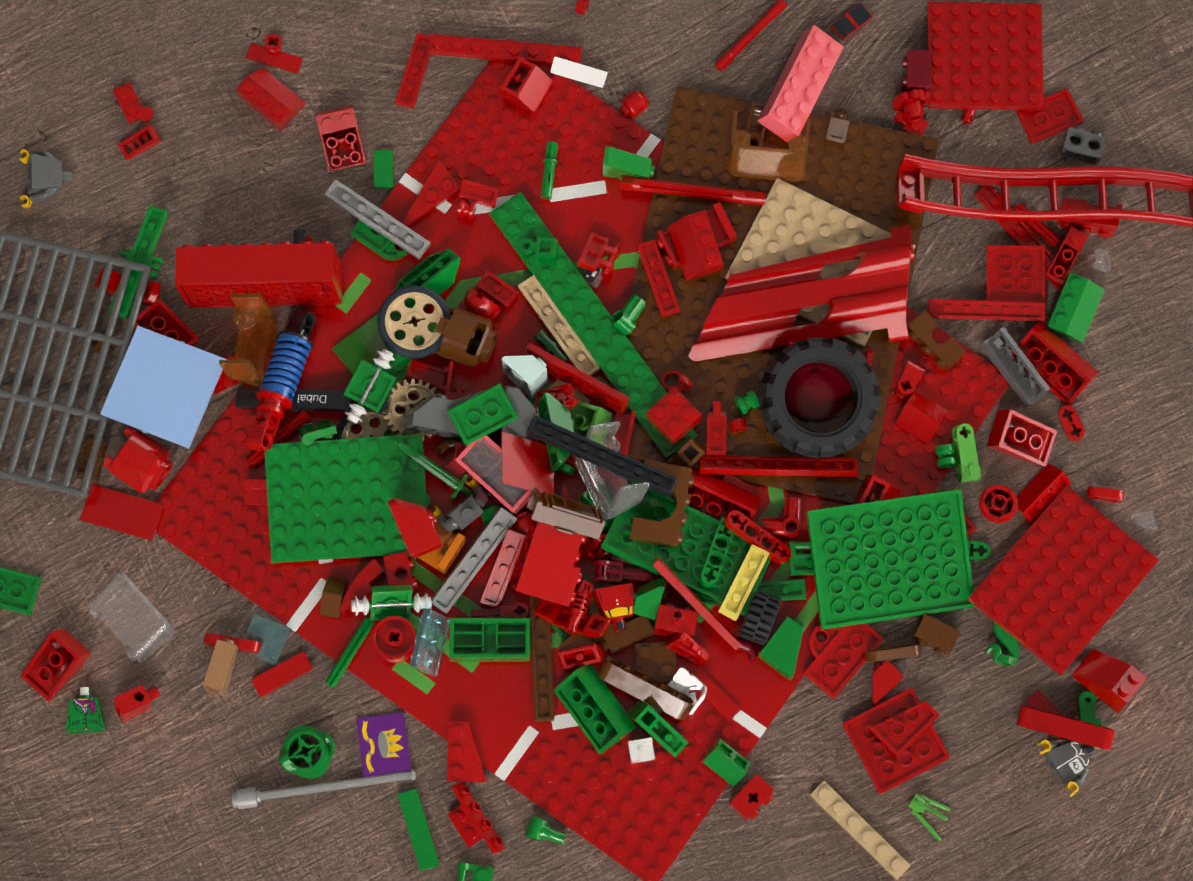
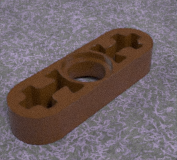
M908 644L867 650L865 655L866 662L917 656L921 655L920 644Z

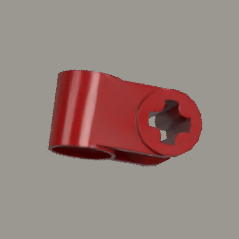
M908 360L896 386V395L901 399L910 398L926 368ZM904 386L908 387L906 391L903 390Z

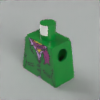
M90 687L79 688V699H71L69 701L66 732L68 734L107 732L101 701L99 698H91Z

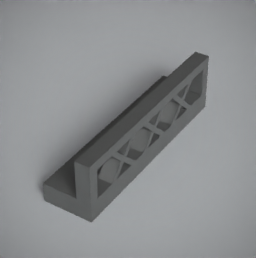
M1005 327L999 329L994 336L985 340L980 345L1026 407L1038 401L1050 390ZM1001 335L1005 339L1006 344L999 338ZM1012 352L1017 355V360L1013 357ZM1024 367L1029 371V375L1025 373ZM1035 383H1037L1040 386L1042 391L1039 392Z

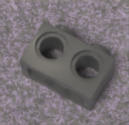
M1069 127L1061 154L1098 164L1106 137L1098 132L1089 133L1083 131L1080 127ZM1070 139H1077L1079 144L1071 143ZM1093 143L1098 149H1091L1088 144Z

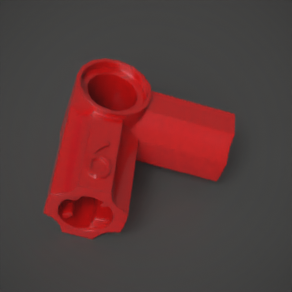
M797 497L785 498L784 519L762 517V528L773 536H783L789 539L797 538L801 531L802 499ZM792 524L797 529L795 531H788L786 527Z

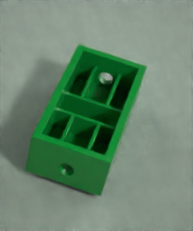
M450 618V661L530 662V618Z

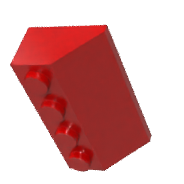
M1041 321L1029 331L1018 345L1046 382L1050 391L1067 406L1073 403L1099 373ZM1012 352L1013 357L1017 360V355Z
M690 467L692 468L691 474L694 475L693 485L688 487L687 492L691 494L690 507L719 521L733 510L741 512L753 521L762 501L761 498L709 474H700V470Z

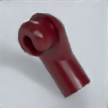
M737 637L741 642V646L738 649L745 650L750 660L759 657L750 640Z

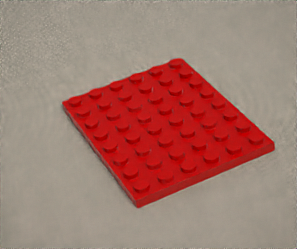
M1066 485L971 594L968 601L1061 676L1153 569L1159 559Z

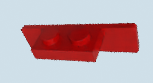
M463 782L453 785L451 789L461 805L447 815L468 848L473 847L484 839L493 854L505 850L502 839L495 833L491 822L484 816L480 805L470 794V789Z

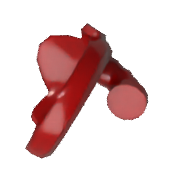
M678 370L665 372L660 380V384L666 392H669L674 387L679 392L687 391L693 387L692 381L687 378L686 374ZM675 374L679 377L678 384L672 387L665 384L666 377Z

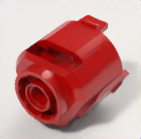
M129 426L123 432L130 437L125 445L121 446L115 458L107 455L103 466L111 471L112 475L140 493L147 492L150 489L156 491L172 469L173 462L170 461V451L143 432Z

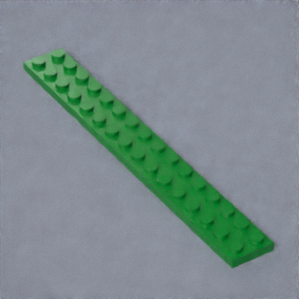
M519 192L491 211L489 216L531 274L536 277L615 390L630 398L628 408L631 412L636 411V419L667 460L691 436L697 439L698 435L692 429L673 446L646 419V413L667 392L627 337L610 322L611 315L558 242L555 259L536 258L534 253L525 255L522 252V249L530 247V245H526L523 242L526 238L531 239L533 242L537 241V237L554 238L523 194Z

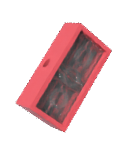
M487 435L469 444L455 459L456 462L515 515L529 501L532 491L502 483V449Z

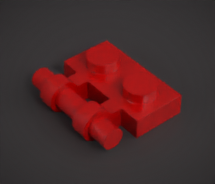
M591 232L577 266L594 273L597 267L602 269L601 276L607 278L609 273L613 271V264L620 255L619 250L621 246L617 243L613 247L608 246V238ZM603 254L608 255L607 260L602 259Z

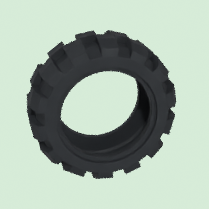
M806 338L783 349L771 361L764 372L758 397L759 409L765 422L764 425L771 436H774L781 443L780 445L789 451L811 458L832 457L847 452L858 445L874 426V421L880 408L879 382L875 371L867 363L868 360L858 350H854L847 343L834 338ZM809 363L829 364L840 370L850 382L854 399L852 411L846 422L833 432L814 433L807 431L795 423L787 411L785 404L787 382L791 375L803 365Z

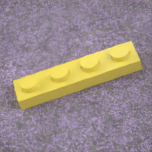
M753 544L751 545L718 611L719 613L735 621L737 620L770 554L769 552Z

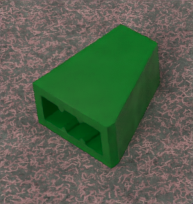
M606 146L603 176L622 179V176L649 179V177L654 175L655 166H651L652 159Z
M789 617L785 619L759 654L761 660L790 681L794 676L804 629L801 627L802 623L794 617L792 619Z

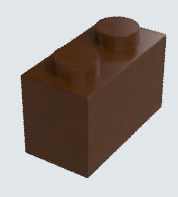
M925 614L913 639L922 647L929 646L934 648V652L941 656H945V654L949 656L961 631Z

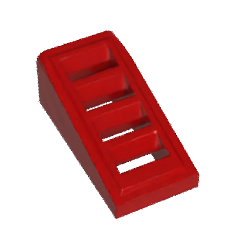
M148 124L117 145L128 161L160 144L162 140L154 126ZM148 133H150L151 137L153 138L152 140L149 139L147 135ZM141 137L144 138L146 142L145 144L142 143L140 139ZM136 140L139 148H136L133 141ZM127 144L130 145L133 152H129L128 148L126 147Z

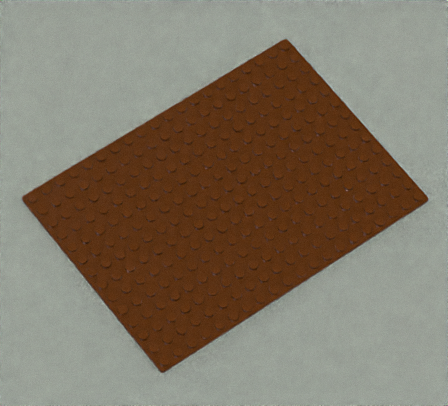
M684 87L676 88L657 173V181L765 192L767 198L778 178L891 233L890 227L909 224L912 244L916 246L914 249L916 259L925 211H922L920 214L900 209L897 206L896 176L898 175V168L904 153L935 160L939 143L938 139L850 121L845 143L826 139L830 117L810 113L800 135L788 143L766 128L763 139L765 142L763 153L755 157H748L739 148L741 136L744 137L752 101ZM753 142L747 144L749 147L757 146ZM924 177V196L926 201L931 183V178ZM653 192L642 243L657 238V231L661 230L663 232L667 230L668 226L687 215L710 210L712 205L718 202L722 205L737 234L736 241L719 248L723 261V270L685 281L681 267L673 270L671 265H667L664 259L666 254L663 248L659 249L680 308L679 313L661 318L639 256L631 296L637 295L646 302V307L636 319L634 330L625 336L659 383L662 375L670 370L681 371L692 381L693 387L680 393L702 414V421L693 429L698 435L696 440L705 449L708 412H713V401H721V412H726L727 416L726 455L804 457V455L789 451L780 445L781 443L774 436H771L764 425L765 422L759 407L756 409L750 407L748 413L742 415L734 401V397L738 395L745 396L746 391L750 389L754 391L757 398L759 397L760 383L764 372L771 361L789 345L695 362L689 357L693 345L702 332L703 324L727 284L725 277L762 206ZM915 260L910 261L909 280H908V295H909V290H910V285H911V280H912V274H913V269H914ZM797 316L793 326L811 324L812 322ZM887 328L873 330L864 348L841 336L833 337L847 343L848 346L859 352L865 353L866 349L873 350L871 369L875 371L879 382L880 408L879 412H877L874 426L858 445L847 452L832 456V458H857L858 477L733 476L744 482L853 504L866 475H873L899 341L890 342ZM671 374L666 377L665 384L671 387L675 386L679 382V377ZM853 390L845 407L828 419L811 421L801 419L789 411L788 413L795 423L807 431L814 433L833 432L846 422L852 411ZM607 407L606 410L612 413V417L602 445L610 448L616 411ZM627 408L624 414L631 415V410ZM635 417L628 457L642 461L647 459L664 463L666 461L665 457ZM745 418L748 428L738 433H731L729 423L736 419ZM700 458L691 467L700 470ZM710 474V475H715V476H720V477H724V476H725V475H721V474Z

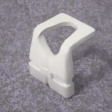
M683 667L679 668L673 679L668 683V686L689 697L690 690H702L697 703L694 702L689 710L690 715L694 713L706 696V685Z

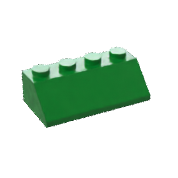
M591 664L576 669L554 689L556 695L599 755L636 728L607 685L599 678L598 673Z

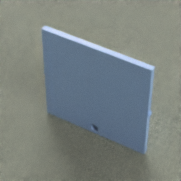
M137 326L100 414L139 429L143 433L152 434L190 449L227 360L185 344L184 341H177Z

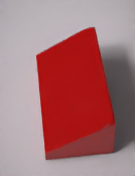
M596 643L558 651L564 669L601 662L604 656Z

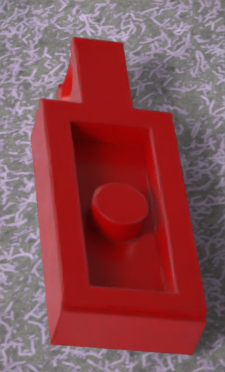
M713 401V412H708L706 455H726L727 416L726 412H721V401Z

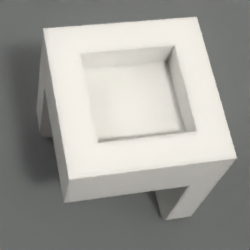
M652 737L628 741L631 764L655 759Z

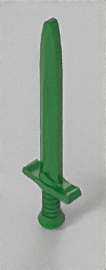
M398 443V447L406 455L454 489L450 494L451 498H455L459 491L467 497L473 493L472 490L463 485L468 475H462L459 480L412 447Z

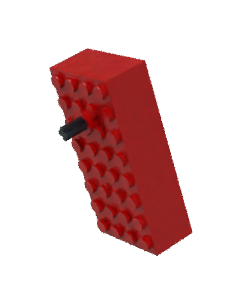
M297 229L293 233V244L290 242H280L279 244L271 245V243L262 242L260 245L241 243L239 246H232V244L224 243L221 246L202 244L201 247H193L192 245L176 247L175 286L189 309L343 304V267L333 243L329 241L310 243L305 241V230Z

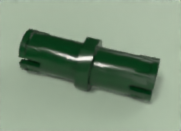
M543 329L538 332L541 337L538 334L533 337L546 352L559 359L561 358L564 362L569 359L557 347L558 344L553 342Z

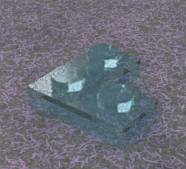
M254 614L247 633L264 640L257 658L276 666L292 629Z

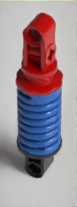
M292 312L286 331H280L277 335V341L273 349L274 352L271 355L267 371L256 394L257 399L261 402L256 408L257 412L246 438V444L250 450L267 451L271 449L280 420L284 415L283 410L292 407V401L295 396L294 392L297 390V385L300 382L299 379L302 376L301 372H303L306 359L313 348V343L309 340L316 323L313 312Z

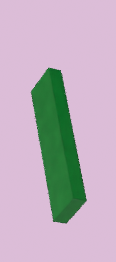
M417 789L397 794L420 871L440 866Z

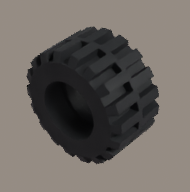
M758 590L754 594L740 632L741 637L764 645L769 638L778 614L781 599Z

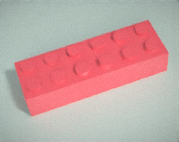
M815 25L803 31L757 121L787 143L797 138L844 46Z

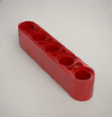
M1025 705L1020 706L1016 725L1106 750H1111L1115 735L1114 729Z

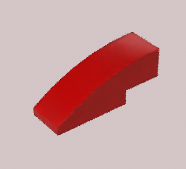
M375 559L364 567L348 588L339 609L343 617L351 611V600H354L355 596H357L358 600H362L364 596L370 597L371 585L385 575L384 570Z

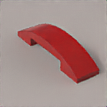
M544 599L541 600L534 611L538 617L562 629L565 628L569 618L568 608ZM594 613L592 616L585 615L580 620L576 634L588 637H602L611 620Z

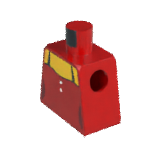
M632 583L595 589L592 592V596L600 616L613 621L615 632L626 630L625 618H629L634 614Z

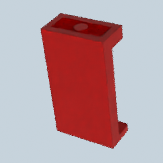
M720 202L713 204L712 209L707 210L706 213L719 249L736 241L737 234ZM669 230L657 231L655 241L659 249L663 248L666 254L664 259L667 265H671L673 270L681 267Z

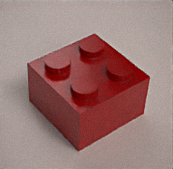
M674 387L646 413V419L675 446L702 421V414Z

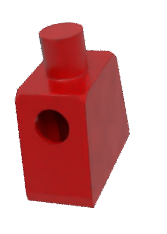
M140 685L114 697L113 706L121 722L124 723L150 709L151 701L160 697V693L156 686L145 690L144 686Z

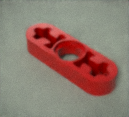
M205 633L203 644L215 647L217 640L223 641V638L235 642L234 644L237 645L238 651L260 653L261 643L257 641Z

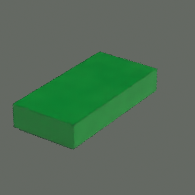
M374 150V189H393V150Z

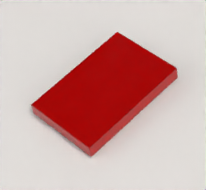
M1068 88L1044 97L1043 111L1015 110L1031 145L1084 122Z

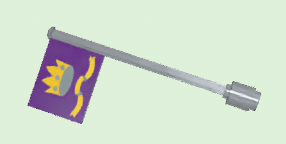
M404 712L356 719L363 778L264 792L256 791V787L237 789L236 792H231L233 808L247 809L258 807V803L262 800L410 779L414 781L416 773L411 769Z

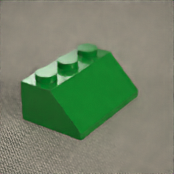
M1070 272L1047 327L1053 332L1083 343L1105 289L1086 278Z

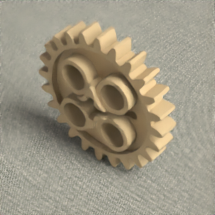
M412 379L411 384L404 380L403 386L399 383L396 384L397 390L391 388L390 393L392 395L389 413L382 412L387 414L383 417V421H389L386 427H393L391 434L396 432L399 433L398 436L422 434L423 441L424 435L431 438V434L399 429L400 417L403 414H397L395 409L401 407L406 413L423 398L428 399V397L441 395V393L434 394L436 387L430 390L429 382L423 386L422 380L415 384L414 379ZM416 394L418 400L412 401L408 398V395Z

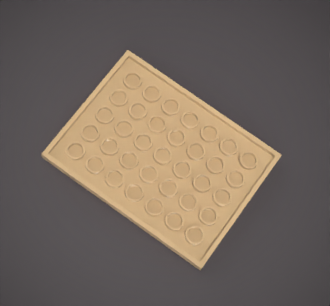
M777 178L765 200V205L762 206L725 280H728L731 274L890 238L891 233ZM860 259L826 264L823 266L817 280L844 276L856 267ZM830 304L801 308L798 316L812 323L821 322L829 313ZM872 331L841 337L864 348Z

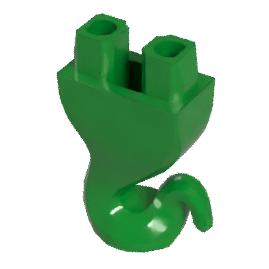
M992 620V631L998 641L1006 648L1008 654H1002V648L997 643L990 644L985 650V654H989L993 650V663L1014 666L1020 655L1019 642Z

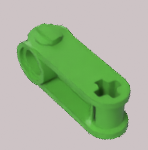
M969 424L955 426L951 431L952 444L955 447L954 457L957 461V479L959 483L978 481L981 478V470L978 463L973 428ZM959 431L965 432V435H960Z

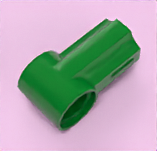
M632 295L622 310L613 314L610 322L623 335L630 334L636 327L635 321L646 307V302L637 295Z

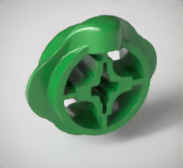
M295 727L286 736L279 753V762L284 769L303 778H318L328 769L335 752V742L325 732L318 731L312 727ZM305 737H315L320 743L309 745ZM298 742L299 749L293 753L294 746ZM306 748L311 750L308 752L309 756L304 755ZM322 749L321 757L316 763L315 756ZM305 759L306 763L309 764V768H300L296 765L295 761Z

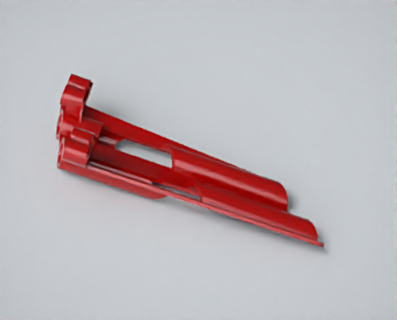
M909 224L890 227V238L731 274L721 296L716 299L709 312L699 338L689 353L690 359L695 362L787 346L789 342L795 343V341L799 342L806 338L821 337L827 339L885 328L888 329L890 342L909 339L906 323L910 261L915 260ZM860 259L856 267L844 276L817 280L823 266L826 264ZM830 304L829 313L821 322L793 326L801 308Z

